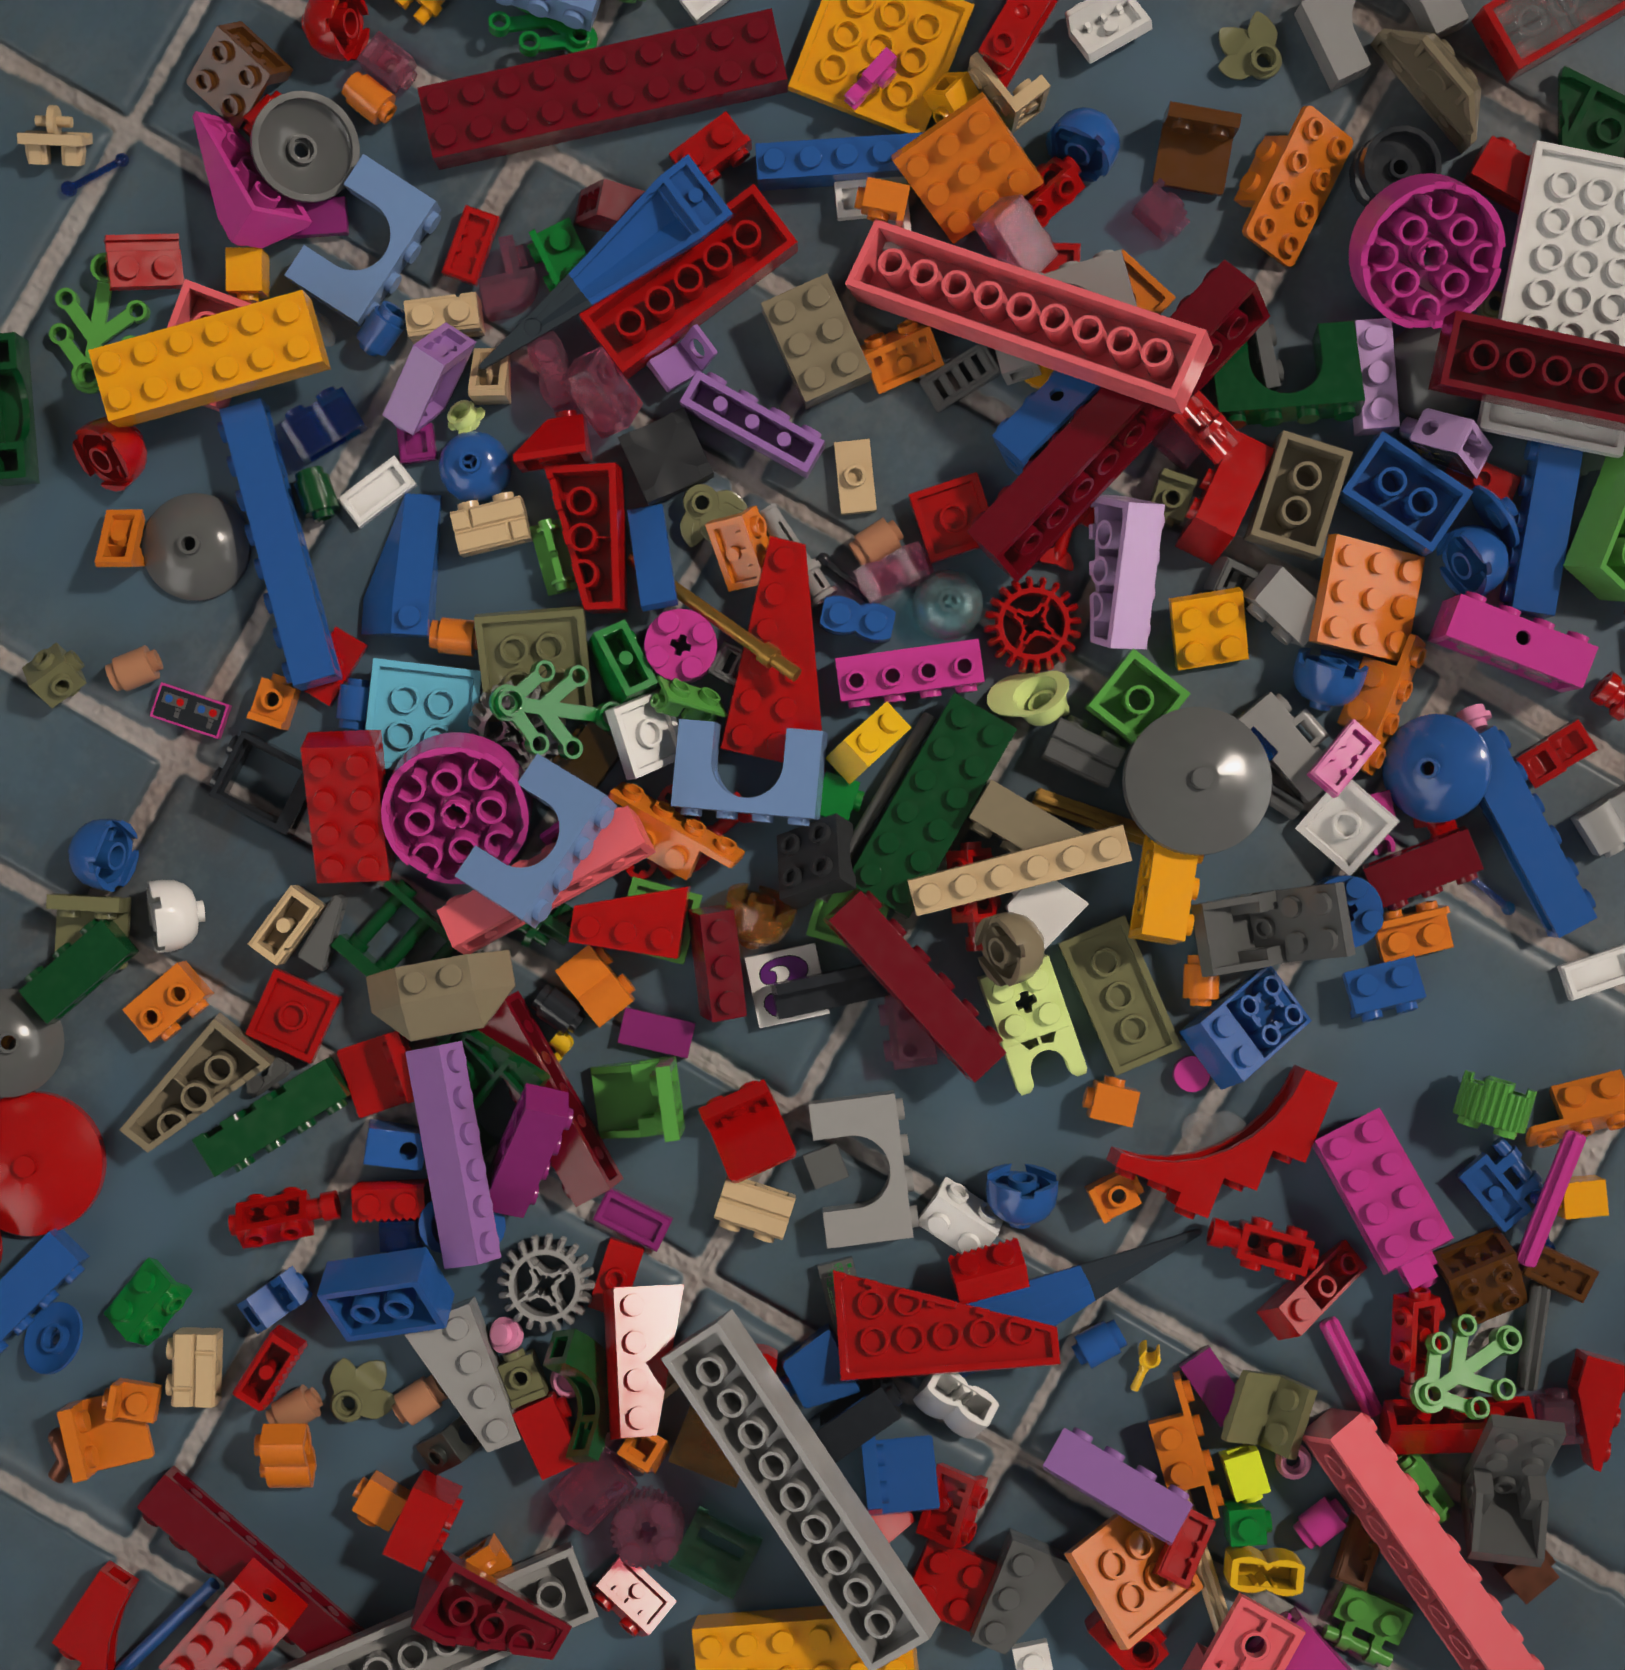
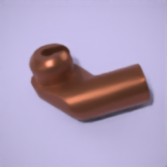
M56 1427L48 1435V1442L51 1444V1448L56 1456V1461L48 1472V1476L57 1483H63L70 1473L61 1429Z

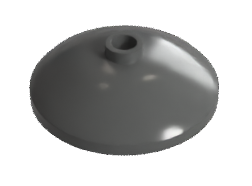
M292 91L281 94L262 108L252 126L250 149L258 173L270 188L281 196L293 201L316 203L334 197L345 188L344 182L359 161V139L351 119L334 101L318 93ZM296 145L304 148L305 157H298L295 154L294 148Z
M1406 328L1394 340L1398 407L1406 416L1419 420L1423 410L1427 408L1466 418L1481 405L1479 400L1428 390L1441 328Z
M189 493L174 497L162 504L153 513L145 527L142 539V554L146 569L159 587L175 597L189 601H206L217 598L231 590L239 582L247 569L251 545L245 531L246 524L232 506L215 496ZM194 538L196 542L195 547L192 550H186V540Z
M0 989V1097H17L38 1089L53 1076L63 1056L64 1032L60 1020L46 1024L20 994L18 989ZM3 1037H14L16 1040L15 1047L11 1050L4 1049L1 1046Z

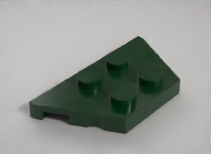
M1564 66L1558 74V145L1625 158V95Z

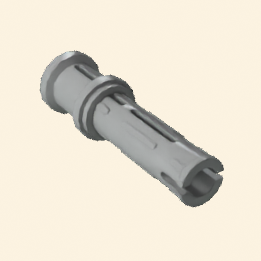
M776 503L767 506L759 512L765 519L767 532L770 536L800 543L796 534L777 508ZM807 553L811 608L822 604L826 597L835 595L838 589L836 586L829 584L820 570L821 563L818 560L816 561L815 558L811 559Z

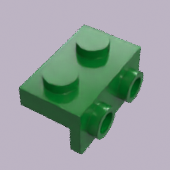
M148 1257L107 1308L104 1315L126 1341L149 1346L161 1335L163 1328L174 1314L183 1307L193 1290L189 1285L176 1282L157 1259Z

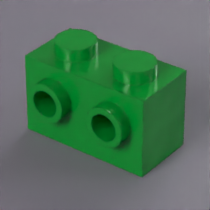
M625 619L592 634L588 641L589 655L614 702L623 704L653 691L658 684L655 671L646 660L637 636L630 629Z

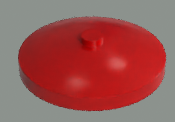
M32 1091L25 1095L0 1099V1230L22 1236L46 1235L54 1228L61 1230L69 1226L91 1208L104 1184L107 1158L103 1138L98 1127L80 1106L58 1094Z

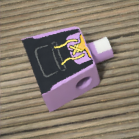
M1429 408L1423 410L1419 420L1406 417L1399 430L1400 437L1410 440V443L1425 460L1475 479L1478 478L1493 448L1474 420Z

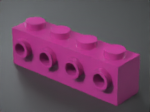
M979 639L835 658L840 702L848 703L849 709L870 706V699L884 698V703L888 701L889 704L906 701V694L920 693V699L942 696V689L955 688L956 694L976 692L977 685L985 682Z

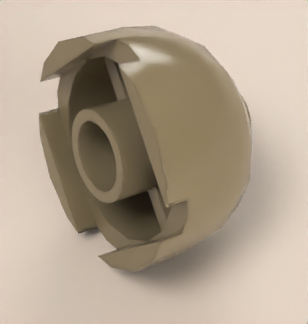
M1003 912L984 918L978 924L975 934V946L982 943L984 950L982 951L983 956L978 957V960L991 981L998 986H1012L1033 977L1043 963L1045 951L1044 937L1034 922L1021 914Z

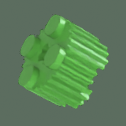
M1465 1070L1453 1108V1112L1458 1114L1457 1122L1477 1129L1483 1123L1494 1127L1493 1134L1515 1140L1517 1133L1525 1134L1537 1091L1528 1088L1526 1094L1514 1090L1516 1083L1490 1075L1486 1076L1485 1081L1474 1079L1475 1072Z

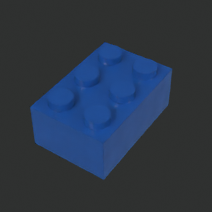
M1382 431L1372 438L1344 480L1338 501L1419 556L1424 557L1435 550L1473 491Z
M427 1247L328 1261L317 1293L318 1299L347 1342L444 1329L447 1327L455 1295Z

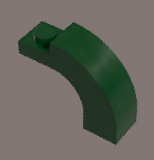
M577 1329L553 1331L543 1366L560 1374L570 1383L575 1392L578 1405L577 1420L565 1458L575 1463L599 1461L600 1455L605 1448L606 1435L610 1433L606 1351L593 1338Z

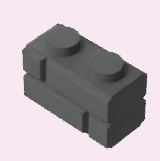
M1069 715L1067 720L1059 718L1040 758L1102 788H1108L1126 751V748L1119 745L1121 739L1101 730L1099 735L1086 730L1088 723L1075 716Z

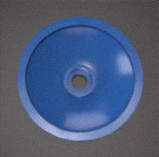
M1444 714L1424 715L1404 724L1390 739L1386 747V757L1382 764L1383 782L1386 790H1390L1391 798L1395 805L1415 819L1432 823L1452 821L1474 809L1488 789L1492 772L1488 747L1478 731L1467 722ZM1429 761L1434 765V772L1431 775H1427L1424 771V766Z

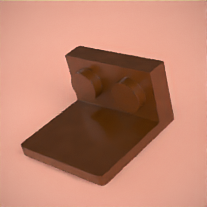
M242 21L216 27L186 83L218 114L238 130L242 129L246 124L242 117L258 103L267 86L287 81L294 69Z
M1170 101L1163 117L1152 183L1157 186L1222 196L1225 189L1233 138L1240 128L1242 114Z
M1498 1226L1433 1252L1437 1260L1435 1266L1449 1286L1457 1316L1470 1314L1475 1318L1477 1324H1481L1528 1303L1517 1254ZM1462 1320L1461 1326L1465 1330L1467 1329V1324Z

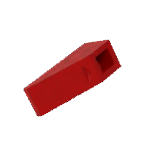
M1346 1239L1341 1240L1318 1258L1315 1269H1308L1306 1277L1296 1275L1295 1281L1290 1280L1279 1288L1256 1313L1277 1340L1302 1336L1368 1267Z
M1577 1348L1567 1384L1582 1460L1593 1470L1601 1472L1603 1463H1606L1611 1455L1610 1437L1612 1430L1618 1426L1621 1418V1408L1619 1405L1622 1394L1625 1393V1364L1618 1359Z

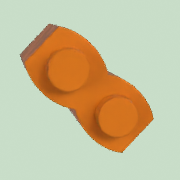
M587 945L556 969L555 972L600 1028L635 1000L631 993L636 989L623 973L617 976L609 965L614 961L603 947L595 948L594 946Z
M307 1423L263 1424L261 1434H256L254 1439V1455L260 1457V1477L266 1479L267 1486L269 1488H313L317 1463L309 1425Z

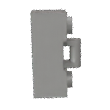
M1272 692L1265 693L1240 714L1237 719L1243 722L1257 736L1263 745L1272 769L1298 799L1303 801V803H1309L1323 789L1306 774L1325 752L1326 748L1321 750L1317 746L1329 734L1307 708H1304L1293 717L1289 713L1292 710L1291 705L1281 694L1278 693L1275 696ZM1299 723L1313 738L1311 741L1308 742L1296 728Z

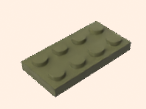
M1125 915L1116 917L1057 943L1115 1076L1182 1048L1135 939L1128 938L1130 926Z

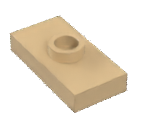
M870 439L834 442L841 515L877 512Z

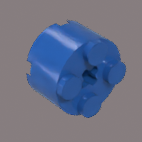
M1332 875L1317 881L1314 885L1344 882L1354 947L1367 943L1381 929L1384 921L1383 904L1378 892L1370 883L1362 878L1348 875Z

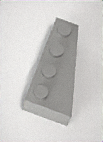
M475 1296L452 1304L446 1328L404 1334L487 1453L522 1439L512 1416L514 1409L511 1407V1400L497 1368L500 1360L497 1352L491 1347L489 1331Z

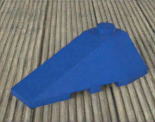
M405 493L363 598L362 635L429 639L431 622L435 620L442 509L441 495Z

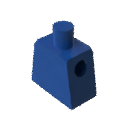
M370 1118L363 1164L421 1171L425 1158L419 1126ZM406 1142H412L416 1145V1148L413 1151L406 1152L401 1149V1146Z
M829 1323L822 1326L782 1357V1366L786 1374L781 1376L779 1380L790 1396L797 1394L804 1409L860 1392L858 1380L841 1381L838 1340Z

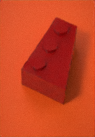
M691 886L575 905L568 942L678 959L680 957Z

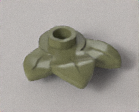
M1256 11L1250 20L1247 30L1236 27L1220 28L1219 44L1227 57L1220 62L1218 69L1226 77L1233 80H1243L1253 76L1256 79L1266 80L1277 74L1282 64V57L1280 51L1275 47L1278 35L1277 30L1267 16ZM1260 57L1266 58L1269 66L1260 67L1257 59Z
M695 484L687 489L683 497V507L686 512L680 522V533L689 547L697 545L703 538L711 543L705 527L706 523L714 519L742 513L748 507L740 496L730 490L715 491L706 484ZM703 495L708 500L707 506L703 509H698L695 505V500Z
M342 1358L335 1365L330 1375V1382L334 1390L330 1400V1409L338 1420L353 1422L361 1416L369 1419H378L392 1410V1405L396 1403L394 1395L382 1389L387 1377L386 1363L383 1360H370L356 1368L350 1360ZM351 1397L355 1401V1407L352 1409L346 1408L343 1404V1399Z

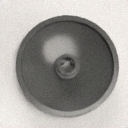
M1182 708L1171 711L1153 721L1133 742L1123 769L1124 798L1137 826L1158 845L1180 854L1194 856L1209 855L1237 845L1258 826L1270 802L1272 773L1263 745L1243 722L1228 713L1212 708Z

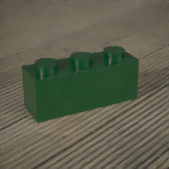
M93 919L79 931L82 937L74 944L67 942L52 954L55 960L45 969L43 966H39L25 977L24 980L27 984L19 992L46 1024L61 1020L139 952L137 947L113 919H103L100 921Z

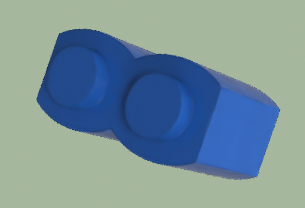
M829 596L824 599L820 628L837 636L855 634L860 639L870 643H886L891 639L896 612L882 604L867 603L860 605L856 601L844 596Z

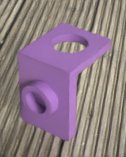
M695 324L680 343L650 359L647 366L666 392H670L692 379L697 370L703 372L718 352L698 324ZM694 339H697L702 344L705 352L704 356L700 355L695 349Z

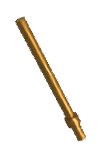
M632 552L628 556L626 563L635 569ZM675 581L677 599L702 615L708 622L754 653L757 661L767 668H775L792 681H795L800 676L802 670L783 657L780 649L770 642L763 643Z

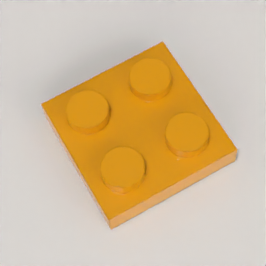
M1240 587L1169 598L1175 667L1178 671L1249 659L1243 590Z

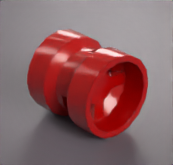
M1611 671L1596 685L1589 699L1597 706L1604 705L1606 708H1609V714L1617 721H1621L1625 718V684L1622 682V677Z

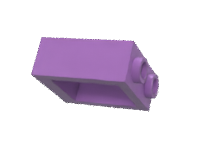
M445 322L414 344L382 416L392 421L398 429L414 435L444 412L476 341Z

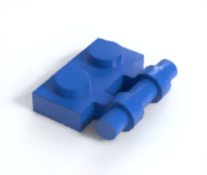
M1500 1137L1492 1144L1499 1153L1498 1159L1493 1162L1486 1153L1482 1152L1459 1171L1456 1177L1499 1229L1506 1232L1533 1210L1524 1198L1532 1193L1538 1201L1544 1185L1542 1184L1543 1178L1536 1170L1531 1171L1521 1159L1522 1153L1515 1145L1511 1146L1504 1137ZM1509 1168L1520 1179L1516 1186H1513L1503 1174Z

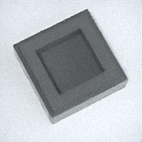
M836 1142L803 1154L815 1189L849 1177Z

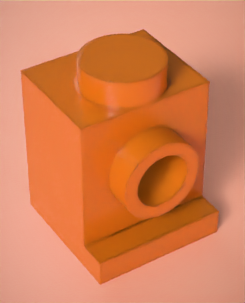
M867 177L866 187L858 186L854 208L861 210V214L867 215V219L872 222L875 219L886 223L889 220L896 221L895 226L902 228L910 185Z
M273 673L271 679L261 677L251 710L248 711L246 718L282 730H289L301 691L292 687V683L288 684L284 676ZM276 693L279 701L277 705L271 707L268 704L270 694Z
M1113 1172L1084 1186L1104 1224L1111 1221L1110 1219L1142 1204L1138 1195L1144 1193V1190L1137 1176L1135 1180H1131ZM1117 1189L1124 1191V1198L1119 1202L1112 1200V1193Z
M658 1435L643 1438H627L617 1452V1455L625 1459L629 1466L644 1474L646 1472L648 1474L651 1471L655 1474L668 1454L670 1447L667 1440Z

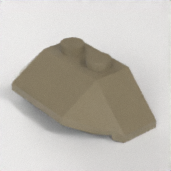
M1384 28L1377 34L1370 45L1458 151L1463 154L1477 140L1481 88L1478 85L1476 75L1471 69L1460 64L1455 58L1452 46L1446 40H1440L1435 33Z
M510 950L459 955L395 967L366 977L371 1012L410 1041L484 1028L507 996L516 987Z

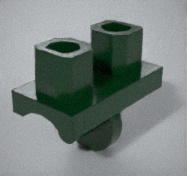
M563 903L559 905L553 916L549 914L544 921L538 924L536 929L528 924L517 928V931L525 935L521 945L528 949L532 942L535 941L545 948L551 938L565 946L569 940L573 908Z

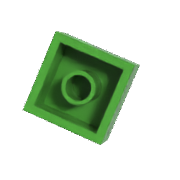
M1133 648L1127 652L1084 709L1132 746L1138 735L1148 725L1159 717L1178 710L1191 693Z

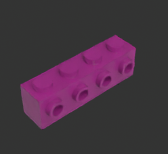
M529 1083L525 1084L486 1173L490 1197L493 1203V1212L524 1218L529 1205H535L538 1198L540 1180L545 1181L547 1179L551 1156L558 1155L562 1142L561 1134L563 1130L568 1131L573 1120V1109L569 1108V1092Z

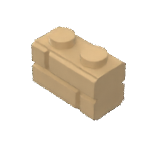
M476 292L461 293L459 297L453 294L404 301L407 334L413 344H416L445 322L468 337L485 336L482 304Z
M504 492L492 496L493 502L479 505L478 500H471L457 504L458 510L450 512V518L458 551L463 558L533 541L525 503L520 495L514 497L513 492Z
M291 885L251 938L248 945L275 965L285 964L315 924L314 919L320 917L327 905L302 886Z
M727 1175L714 1218L720 1220L719 1226L724 1229L739 1232L740 1228L743 1227L754 1231L753 1237L756 1239L774 1243L775 1238L783 1240L796 1195L748 1179L739 1183H733Z
M179 1328L173 1333V1338L168 1339L166 1347L167 1359L172 1360V1374L167 1375L165 1385L166 1395L172 1396L171 1406L215 1407L222 1401L223 1329Z

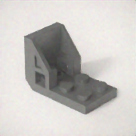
M1344 882L1253 892L1191 905L1202 977L1265 968L1286 962L1356 955Z
M1491 1414L1463 1471L1461 1479L1460 1501L1468 1559L1541 1567L1545 1560L1549 1497L1545 1476L1567 1436L1565 1423Z

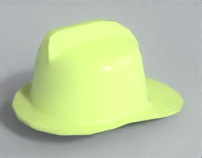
M1059 671L1010 675L999 680L991 687L987 695V705L992 712L999 716L1022 717L1026 722L1034 726H1045L1053 723L1059 717L1069 714V705L1066 697L1069 690V679L1064 673Z

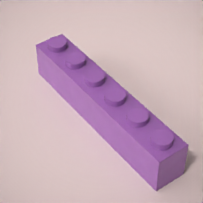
M458 1041L406 1051L444 1269L479 1265L501 1258L500 1242L496 1230L493 1203L490 1197L486 1165L482 1153L480 1131L476 1120L473 1093L470 1087L463 1043Z

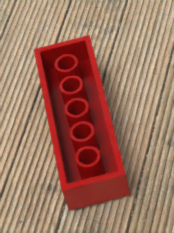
M752 184L726 204L732 211L733 217L707 236L704 241L579 314L584 326L625 380H628L644 368L650 359L668 350L684 338L693 325L698 324L700 326L798 252V241L755 184Z

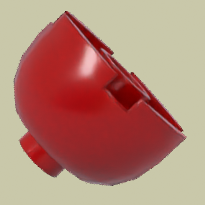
M365 0L308 1L301 23L311 47L318 54L333 60L349 61L361 58L367 48L370 28L363 29V15H369Z
M101 417L86 423L74 434L77 435V439L72 442V447L76 459L90 477L96 474L104 480L100 485L105 489L115 492L125 490L135 482L145 469L147 463L146 446L141 432L133 425L118 428L108 422L107 417Z

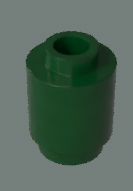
M322 466L309 467L295 474L297 482L294 483L305 518H313L316 523L333 518L335 516L334 511L339 509L340 506L329 474L324 473Z

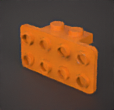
M1303 106L1288 135L1264 137L1256 149L1255 157L1247 173L1240 181L1239 189L1234 198V201L1242 207L1252 208L1242 228L1243 236L1280 264L1291 267L1296 263L1353 147L1352 138L1313 106Z

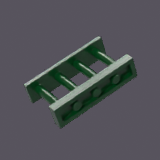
M391 879L384 883L383 886L392 895L358 934L353 933L351 936L347 933L340 934L331 944L337 952L366 977L395 968L430 927L447 941L430 961L453 957L457 950L452 948L441 920L414 897L417 891L403 879H400L399 882ZM404 903L420 918L385 958L380 957L377 960L367 951L370 948L368 943ZM439 1036L436 1038L440 1041L443 1036Z

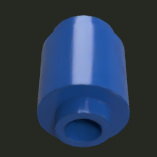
M383 301L380 306H375L356 334L360 341V348L373 357L377 355L386 356L406 328L404 324L406 322L404 311L388 301Z
M348 678L347 685L340 684L336 719H339L338 728L365 730L370 681Z
M1113 1319L1107 1323L1103 1320L1075 1335L1074 1338L1077 1343L1071 1347L1081 1366L1088 1363L1092 1369L1122 1353L1120 1349L1128 1344Z

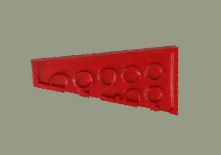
M769 536L747 631L763 643L770 642L780 649L781 655L802 671L800 676L795 681H792L775 668H767L756 660V655L743 646L720 748L783 762L787 728L822 731L806 544Z
M833 1270L841 1381L1055 1366L1061 1364L1056 1326L990 1311L989 1309L977 1306L974 1307L950 1299Z

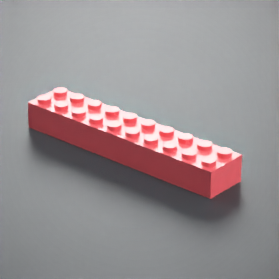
M875 219L845 282V285L858 302L1181 415L1213 349L1205 329ZM885 242H892L903 247L900 249L882 250Z
M1330 1408L1306 1428L1302 1440L1352 1512L1360 1519L1363 1528L1372 1541L1378 1545L1388 1564L1461 1669L1545 1670L1540 1660L1529 1653L1522 1644L1524 1638L1520 1631L1514 1625L1508 1623L1502 1615L1503 1608L1500 1602L1492 1594L1486 1592L1480 1583L1482 1577L1479 1572L1463 1559L1459 1553L1461 1551L1459 1543L1450 1534L1445 1533L1438 1523L1440 1521L1438 1513L1431 1505L1422 1500L1418 1494L1419 1486L1409 1474L1404 1473L1397 1464L1398 1456L1395 1451L1379 1438L1376 1433L1377 1426L1375 1422L1362 1412Z

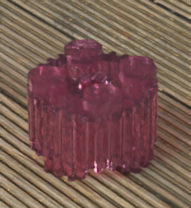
M644 1485L641 1490L635 1488L633 1494L628 1493L626 1499L623 1498L621 1503L618 1504L613 1516L610 1532H612L610 1538L614 1540L612 1546L617 1548V1555L620 1554L621 1561L629 1567L635 1566V1568H638L639 1565H642L643 1569H646L647 1566L654 1569L655 1564L660 1567L662 1566V1561L668 1563L674 1558L682 1543L685 1527V1514H682L683 1507L679 1506L678 1501L673 1502L674 1497H668V1492L665 1491L662 1494L660 1489H654L653 1485H650L649 1489H646ZM650 1522V1528L654 1526L656 1528L652 1532H647L642 1529V1524Z

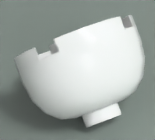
M175 880L148 881L147 906L149 923L157 936H152L155 952L164 953L184 948L196 937L199 922H205L203 900L196 901L193 891L184 883Z

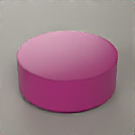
M1194 1055L1180 1058L1173 1067L1175 1083L1187 1092L1202 1090L1210 1080V1074Z

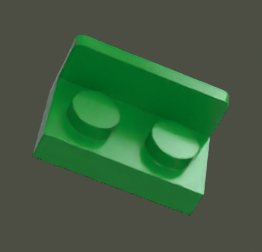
M569 217L538 233L535 229L528 232L533 242L527 244V247L536 265L543 262L549 273L543 277L549 292L587 255Z

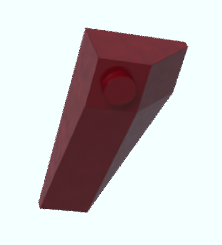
M442 1548L421 1581L410 1626L413 1630L446 1646L475 1647L476 1650L488 1651V1649L510 1652L513 1655L550 1660L554 1659L572 1629L569 1623Z

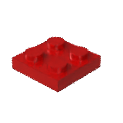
M977 472L908 494L930 564L980 548L967 532L972 526L975 517L989 508Z
M274 968L245 1035L305 1062L314 1063L342 1000V996L279 968Z
M927 1539L912 1578L940 1620L970 1632L997 1564L996 1561L963 1547L953 1550L931 1539Z

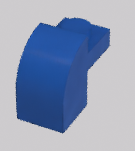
M292 1265L241 1301L237 1306L255 1332L259 1334L286 1314L301 1306L313 1294L309 1289L306 1279Z

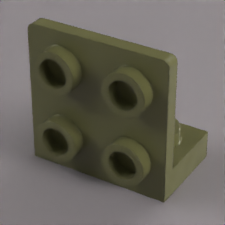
M47 894L46 909H57L55 951L67 942L74 944L82 937L79 931L93 919H98L99 921L113 919L129 938L132 897ZM128 962L124 964L120 969H126L128 967Z
M1242 1370L1235 1384V1394L1230 1410L1224 1419L1221 1439L1232 1443L1260 1445L1282 1457L1296 1460L1318 1391L1284 1375Z

